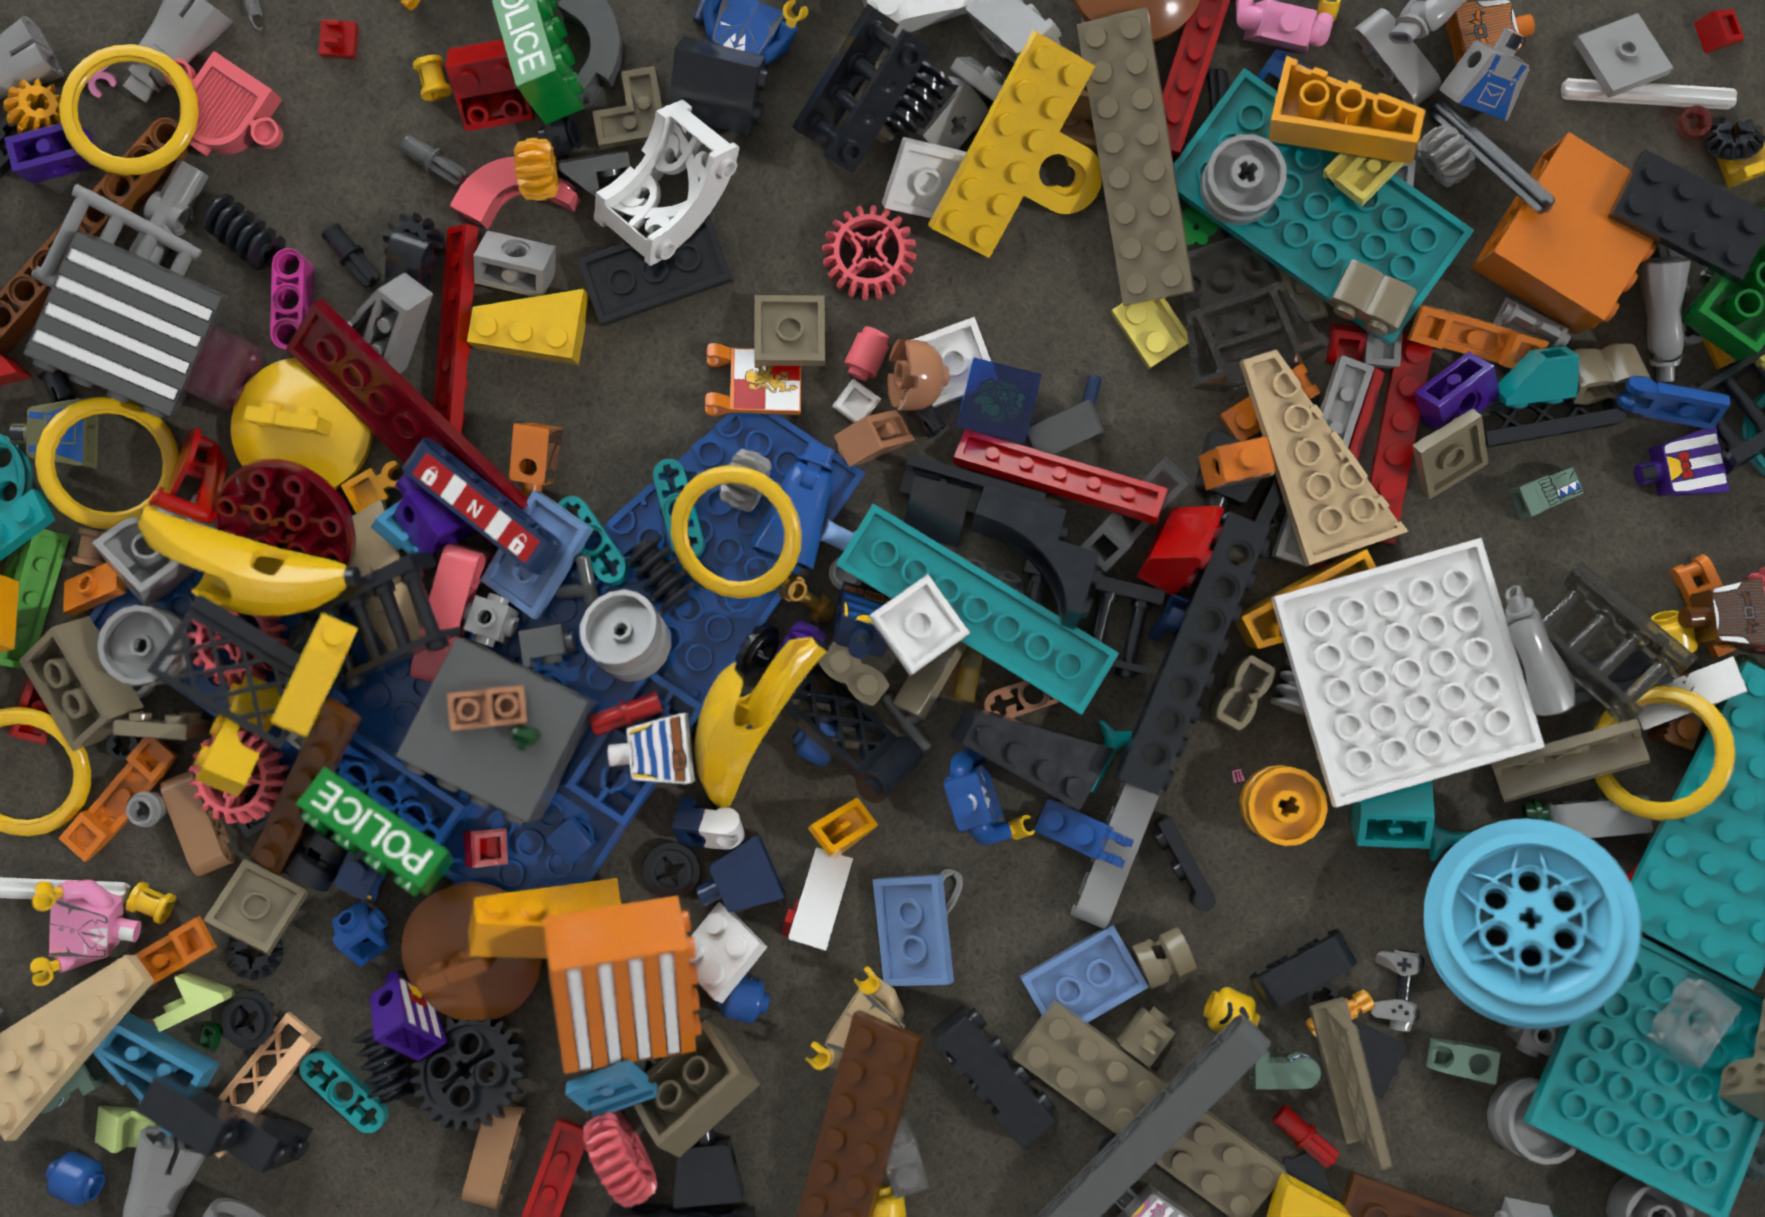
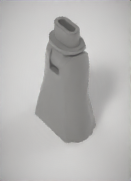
M163 0L152 25L138 45L153 48L172 59H182L189 64L205 48L213 43L233 21L206 0ZM133 61L128 68L131 75L123 84L126 89L144 102L149 100L154 91L158 93L162 91L156 84L161 87L168 85L159 70L147 64Z
M1410 0L1402 10L1401 15L1395 20V28L1389 33V38L1395 44H1410L1414 39L1423 38L1430 31H1436L1468 0Z
M23 15L0 34V100L8 97V89L11 86L19 88V82L22 79L32 86L38 78L42 85L64 77V72L40 28L30 18Z
M1678 256L1649 258L1646 262H1641L1637 268L1647 316V349L1654 357L1650 359V365L1656 367V380L1660 382L1675 381V366L1680 364L1684 345L1682 303L1691 260L1682 259V257Z
M1521 586L1508 588L1506 590V600L1508 603L1506 606V622L1512 641L1524 665L1527 689L1535 715L1542 716L1562 713L1574 706L1575 681L1550 642L1540 614L1534 607L1533 600L1524 597Z
M148 1125L146 1128L141 1129L122 1217H173L185 1191L202 1165L205 1156L175 1136L171 1135L168 1137L161 1130V1127Z

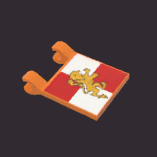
M710 343L707 346L708 366L721 367L731 364L730 397L715 392L707 393L705 396V412L708 416H719L727 413L801 414V366H755L754 349L730 348L718 343Z

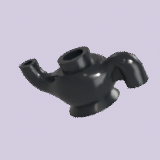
M574 114L546 125L544 123V126L539 128V139H547L551 143L556 161L569 159V153L574 147L579 149L582 146L581 128Z

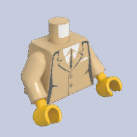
M870 967L864 968L865 972L869 975L865 981L854 979L858 990L825 1040V1046L828 1049H825L818 1042L811 1044V1047L819 1053L815 1058L809 1059L806 1057L805 1060L816 1070H822L826 1067L838 1069L853 1013L858 1010L903 1029L905 1028V1020H903L904 1009L895 989L878 978Z

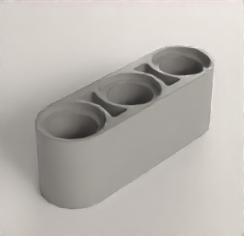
M1380 8L1351 30V38L1353 42L1358 41L1362 46L1363 50L1361 52L1375 70L1379 68L1384 74L1382 79L1396 97L1400 95L1406 103L1418 106L1440 89L1442 85L1440 76L1413 41L1410 44H1395L1390 40L1389 33L1395 28L1396 19L1388 10Z
M1634 795L1643 800L1650 801L1649 795ZM1597 798L1598 801H1587L1586 799L1564 801L1563 804H1545L1549 810V822L1569 827L1588 838L1653 832L1652 819L1640 818L1620 809L1608 798Z

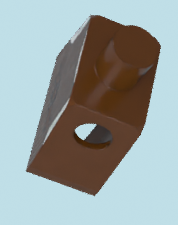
M1754 578L1693 593L1690 596L1691 607H1682L1679 610L1678 622L1680 626L1684 629L1694 628L1695 638L1699 644L1736 649H1751L1765 646V594L1762 578Z

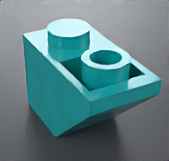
M1567 346L1530 350L1498 383L1500 394L1498 399L1510 408H1524L1528 406V403L1544 402L1547 404H1557L1563 402L1566 398L1577 397L1579 356Z

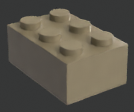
M89 616L53 626L19 660L73 751L108 739L113 733L114 720L128 718L129 712H139L144 707L132 686L122 683L109 675L101 664L97 648L100 631L95 627Z
M707 1020L700 1024L701 1035L695 1036L696 1051L663 1057L646 1073L648 1082H655L657 1084V1097L633 1105L656 1146L677 1157L682 1156L760 1085L729 1035Z

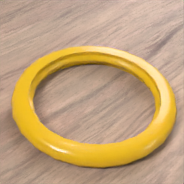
M135 44L113 45L97 50L84 58L67 78L59 103L60 122L63 131L76 153L89 164L106 172L120 175L146 174L161 169L176 160L188 147L196 131L199 117L198 97L193 83L184 69L168 55L153 48ZM133 61L147 64L159 70L170 80L180 100L181 114L175 133L163 147L142 157L123 158L100 150L88 139L79 121L78 102L85 84L96 72L118 62Z
M99 396L72 403L54 415L43 429L36 447L35 457L38 481L46 497L58 511L77 523L91 528L110 530L122 520L134 516L136 519L139 518L140 511L145 506L155 510L160 508L156 505L150 506V499L159 487H163L164 491L168 493L170 478L180 453L179 446L171 429L161 418L141 410L142 404L131 400L124 403L109 396ZM106 413L122 415L135 420L151 433L161 450L163 465L159 483L149 498L138 506L125 511L103 512L83 506L64 490L56 473V449L66 431L81 419Z
M720 466L698 474L684 486L675 501L672 511L671 537L675 553L682 567L693 580L704 588L724 597L738 599L759 597L773 591L783 583L796 566L801 551L802 536L798 514L788 495L776 482L765 474L748 467ZM735 483L749 486L766 496L777 509L784 529V545L781 555L773 568L763 576L741 582L726 580L706 569L695 556L688 537L689 515L697 499L707 490L717 485Z
M1661 685L1627 693L1606 709L1598 719L1594 730L1618 724L1624 716L1634 709L1648 704H1675L1693 712L1709 728L1715 746L1714 765L1708 779L1698 790L1676 801L1653 802L1636 797L1621 787L1612 773L1594 778L1601 791L1620 809L1640 818L1658 821L1679 819L1697 813L1711 804L1725 789L1733 772L1736 755L1733 734L1724 716L1712 703L1699 694L1680 687Z
M11 707L0 709V728L21 724L31 725L46 731L55 737L65 748L73 768V784L70 793L59 808L46 816L29 820L14 819L0 813V832L30 837L48 834L62 828L77 816L86 803L91 788V766L86 749L81 748L73 751L50 714L32 708Z

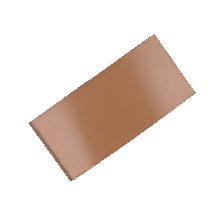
M524 685L447 693L451 731L527 723Z

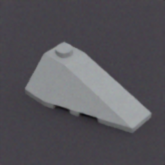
M194 495L192 500L189 501L195 503L197 495ZM157 508V511L163 512V513H165V514H168V515H171V516H174V517H177V518H180V519H183V520H186V521H189V522H192V523H196V524H199V525H202V526H206V527H209V528H212V529H216L215 521H213V522H211V523H201V522H198V521H195V520H192V519H189V518H186V517L177 515V514H175V513L166 511V510H164V509H162V508ZM134 516L122 520L94 540L92 544L123 584L146 607H150L176 588L195 568L172 560L152 549L138 527L139 518L136 519Z

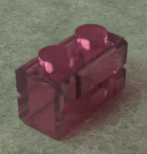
M214 327L185 391L233 412L234 405H237L250 375H255L261 367L262 356L260 354L263 349Z

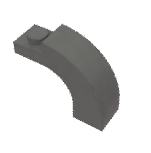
M561 0L558 7L563 17L582 29L590 37V53L586 63L578 73L584 88V93H581L580 97L585 108L587 104L592 105L598 99L601 92V83L611 90L615 88L624 63L623 37L615 15L606 0Z
M1165 456L1142 481L1168 488L1162 512L1191 482V479ZM1111 512L1081 547L1098 552L1099 556L1096 564L1106 572L1131 547L1150 523Z

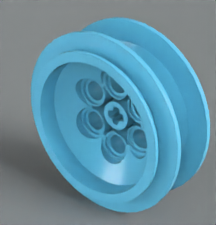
M1513 819L1493 823L1475 830L1457 842L1444 855L1437 865L1427 888L1424 901V934L1427 949L1437 973L1445 985L1465 1005L1486 1018L1501 1024L1526 1029H1547L1568 1025L1587 1017L1603 1006L1620 988L1634 965L1639 949L1641 933L1639 908L1634 891L1623 870L1596 842L1578 831L1554 822L1536 819ZM1524 876H1531L1538 881L1540 888L1532 893L1525 892L1519 887L1518 880ZM1491 893L1501 894L1506 900V906L1500 910L1491 909L1487 906L1485 897ZM1560 895L1569 897L1574 904V909L1567 913L1560 912L1554 907L1553 899ZM1526 913H1532L1533 919L1540 921V924L1536 923L1534 929H1527V924L1520 922L1519 918L1524 919ZM1493 929L1500 930L1506 935L1507 943L1501 947H1494L1487 942L1485 938L1486 933ZM1560 932L1570 934L1575 940V947L1570 950L1560 949L1554 942V936ZM1527 949L1535 950L1541 956L1542 962L1537 967H1527L1520 960V953Z

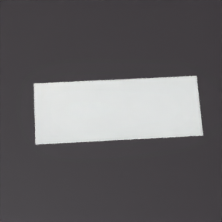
M1734 657L1689 674L1688 678L1682 676L1674 679L1672 683L1663 684L1664 686L1680 687L1689 691L1694 686L1692 692L1699 694L1712 704L1747 692ZM1667 703L1648 704L1635 709L1643 731L1691 713L1686 708Z
M816 847L788 937L789 940L822 950L827 949L853 858L843 855L836 859L831 858L825 850Z

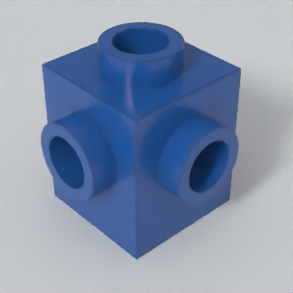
M362 900L332 919L335 936H333L335 946L341 953L345 954L360 967L390 947L385 929L388 925L385 916L379 909H371Z

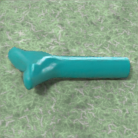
M1104 720L1098 721L1103 734L1104 744L1114 748V751L1091 790L1093 793L1096 792L1115 753L1128 744L1133 732L1114 731L1109 723Z
M1434 824L1432 844L1429 852L1430 861H1436L1444 849L1455 845L1472 832H1450Z

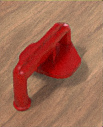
M195 427L189 430L185 437L170 478L168 493L164 491L163 487H159L150 499L149 505H156L166 511L201 523H211L215 521L218 515L215 503L221 486L224 484L227 460L219 445L213 440L200 435L201 429ZM197 450L207 454L205 463L198 461V457L195 456ZM185 475L200 479L195 503L175 496Z

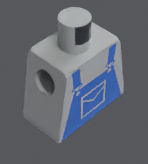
M1505 27L1495 46L1479 40L1473 42L1439 90L1456 103L1507 121L1529 72V64L1514 55L1524 36Z

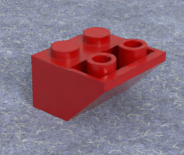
M503 39L448 49L446 70L466 132L534 120L532 106L516 86Z
M1220 506L1172 508L1160 525L1137 577L1170 595H1176L1182 586L1189 588L1197 575V567L1203 570L1213 551L1208 547L1210 543H1215L1221 532L1223 524L1219 523L1224 508Z

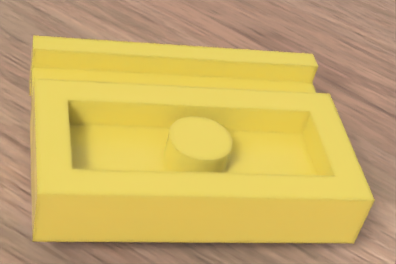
M1340 153L1323 170L1322 177L1325 179L1329 178L1335 183L1336 188L1362 207L1405 163Z
M1165 298L1124 306L1121 303L1111 310V314L1148 369H1151L1192 341V338Z

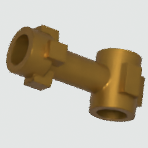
M791 573L776 588L778 595L789 602L792 600L799 601L810 609L808 616L816 622L819 620L822 623H826L835 613V606L831 604L832 600L823 594L819 598L814 596L807 590V586L804 583L805 580L795 573Z

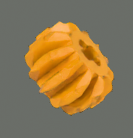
M38 78L32 86L24 79L19 82V88L11 86L7 94L9 98H6L3 104V109L8 112L6 118L8 125H18L17 132L21 134L61 123L59 110L61 95H55V85L52 84L47 88L42 87V83Z
M529 138L526 141L517 142L514 148V163L517 183L522 196L526 200L535 201L555 197L559 189V179L551 143L547 139Z

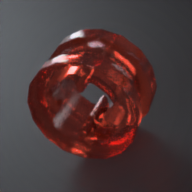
M1697 105L1687 108L1675 120L1676 132L1685 140L1698 139L1707 133L1712 126L1711 113L1706 108ZM1695 116L1699 121L1696 124L1697 127L1692 130L1688 125L1691 122L1690 119Z

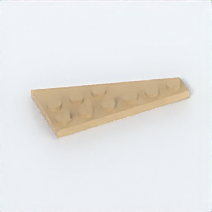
M1277 349L1239 362L1263 437H1268L1275 466V475L1305 566L1408 532L1403 523L1398 522L1388 508L1390 505L1385 498L1379 495L1367 479L1368 475L1337 432L1332 431L1322 417L1324 414L1316 404L1313 405L1301 388L1302 384Z
M136 955L121 957L0 1033V1134L4 1141H13L19 1138L154 982L153 978Z

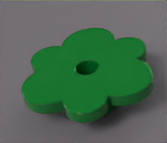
M1193 207L1186 208L1183 211L1182 218L1187 246L1194 245L1195 243L1200 246L1205 245L1208 242V237L1215 234L1217 230L1216 223ZM1193 225L1198 226V230H1194Z

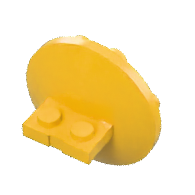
M296 358L275 362L255 374L240 392L231 417L232 444L242 466L263 459L292 461L313 470L327 480L335 489L340 488L341 484L352 479L360 470L368 457L374 433Z

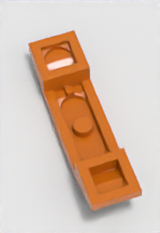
M1420 305L1407 338L1410 341L1439 349L1445 348L1463 354L1469 351L1481 359L1496 362L1511 369L1530 350L1547 348L1549 343L1541 338L1494 323Z
M144 737L126 758L128 763L88 810L79 813L58 839L84 862L89 861L129 820L126 815V807L131 797L139 792H154L170 770L177 754L159 738Z
M198 916L134 955L139 958L154 980L152 985L205 956L216 949L217 946L201 916Z

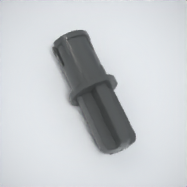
M408 134L401 142L400 153L423 166L427 174L434 173L454 187H458L465 182L468 174L467 171L444 156L440 148L433 149L413 134Z

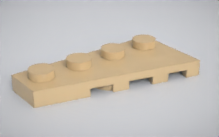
M382 499L352 516L356 531V548L350 566H357L362 573V577L400 559L398 550L371 528L375 518L387 510L385 501ZM401 582L395 585L396 591L394 595L413 642L419 638L422 623L408 585ZM375 595L368 598L369 604L366 606L374 628L389 652L398 649L380 598H375Z

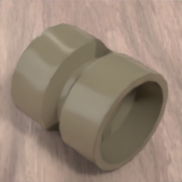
M1178 927L1159 934L1158 941L1156 942L1147 939L1131 946L1142 975L1150 989L1168 983L1172 974L1179 978L1197 970L1190 948Z

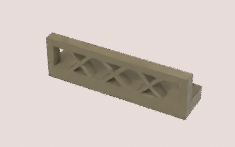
M1636 718L1544 744V748L1495 761L1491 765L1505 803L1650 763V757L1641 736L1640 724Z

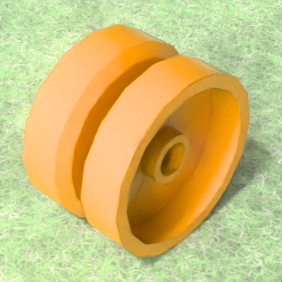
M1284 765L1265 766L1253 773L1243 785L1239 799L1241 816L1248 829L1262 839L1283 846L1299 845L1313 838L1324 825L1328 810L1326 794L1319 781L1304 770ZM1281 799L1285 800L1284 809L1278 807Z

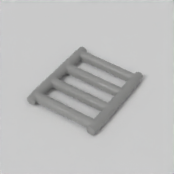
M76 184L72 192V196L75 199L42 267L37 266L33 270L31 277L52 288L57 276L56 272L89 206L110 216L100 236L101 239L114 244L125 224L144 234L135 252L136 255L149 260L159 242L178 252L170 270L183 276L191 261H196L201 256L202 250L103 196Z

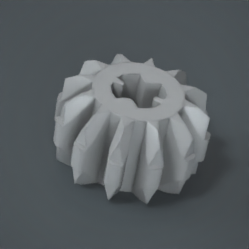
M1444 123L1438 128L1435 127L1418 142V157L1423 162L1422 166L1427 169L1429 175L1434 177L1436 183L1449 187L1463 180L1475 169V155L1471 152L1470 145L1465 141L1464 135H1460L1455 127H1450Z
M741 449L733 456L730 465L748 467L765 474L767 477L770 476L771 463L760 453ZM728 483L721 485V500L730 507L740 511H752L758 505L763 495L758 490L743 484Z

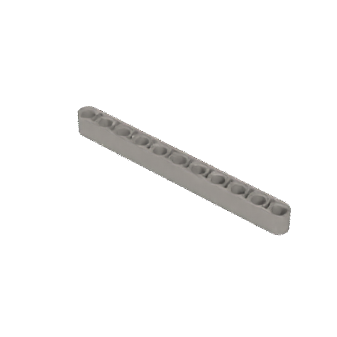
M1218 579L1214 584L1215 594L1225 599L1230 593L1229 584L1223 579ZM1204 612L1200 618L1201 627L1207 632L1214 630L1216 627L1215 616L1210 612ZM1194 644L1186 652L1187 660L1192 665L1199 664L1203 657L1201 648ZM1178 678L1174 681L1172 686L1174 695L1178 698H1183L1188 694L1189 684L1184 678ZM1165 711L1160 715L1158 720L1160 728L1163 731H1169L1174 727L1175 716L1173 713ZM1156 744L1148 746L1144 753L1145 760L1148 764L1157 763L1162 756L1160 747ZM1125 781L1121 782L1116 795L1119 797L1116 807H1111L1105 824L1114 827V831L1133 839L1132 847H1124L1115 843L1114 840L1108 839L1104 851L1114 853L1125 860L1123 868L1114 866L1101 859L1091 858L1090 861L1093 862L1090 873H1085L1077 893L1080 895L1077 905L1073 904L1071 909V916L1103 929L1107 927L1159 797Z

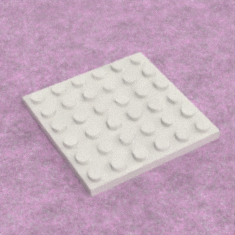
M1482 538L1271 597L1333 807H1340L1545 747L1514 643L1508 630L1506 617Z

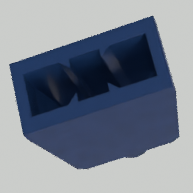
M759 833L711 863L708 867L713 880L696 887L703 906L722 899L728 913L778 901L786 895Z

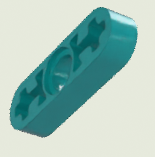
M664 459L655 466L653 479L671 547L675 553L671 537L669 508L676 501L680 493H673L665 498V492H672L669 483L666 480H661V476L666 474L665 468L671 467L674 472L679 471V476L674 477L678 491L689 481L686 470L677 460ZM694 504L688 519V524L693 521L694 527H688V534L692 539H697L698 544L692 547L695 556L698 558L705 549V540Z
M567 496L563 498L558 504L567 511L572 506L579 509L577 511L579 518L594 529L592 532H599L602 537L601 544L597 549L587 550L583 546L580 551L581 554H588L590 556L592 570L595 575L610 586H618L624 583L630 574V568L627 565L628 561L591 508L579 497ZM606 555L613 563H620L616 567L618 574L616 576H612L609 573L605 574L609 570L608 566L599 557Z
M316 1050L302 1060L300 1064L302 1079L359 1131L373 1133L385 1124L388 1119L387 1105L379 1104V1099H367V1095L372 1091L331 1053L325 1050ZM322 1060L325 1063L322 1070L328 1076H331L334 1072L339 1076L333 1079L326 1087L323 1083L329 1078L321 1072L314 1075L311 1072L314 1068L311 1061L316 1063ZM338 1082H348L353 1087L354 1093L350 1100H342L337 1096L336 1086ZM362 1095L365 1100L360 1105L365 1110H370L372 1107L377 1110L375 1118L378 1122L371 1120L367 1123L363 1119L366 1116V1112L360 1106L354 1109V1111L349 1107L356 1103Z

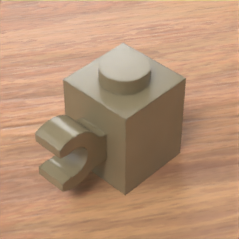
M1141 1005L1117 1038V1041L1121 1047L1148 1067H1151L1175 1032L1168 1025L1171 1019L1154 1006L1149 1011Z

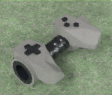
M1394 949V952L1380 951L1376 956L1375 962L1398 973L1395 999L1374 1002L1375 1006L1371 1009V1013L1374 1017L1388 1019L1390 1029L1409 1032L1413 1022L1418 1021L1420 1018V1011L1417 1010V1005L1410 1002L1412 975L1417 974L1424 967L1425 959L1420 955V952L1413 950Z

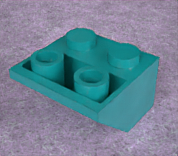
M1432 780L1353 802L1351 829L1357 846L1431 849L1435 819Z

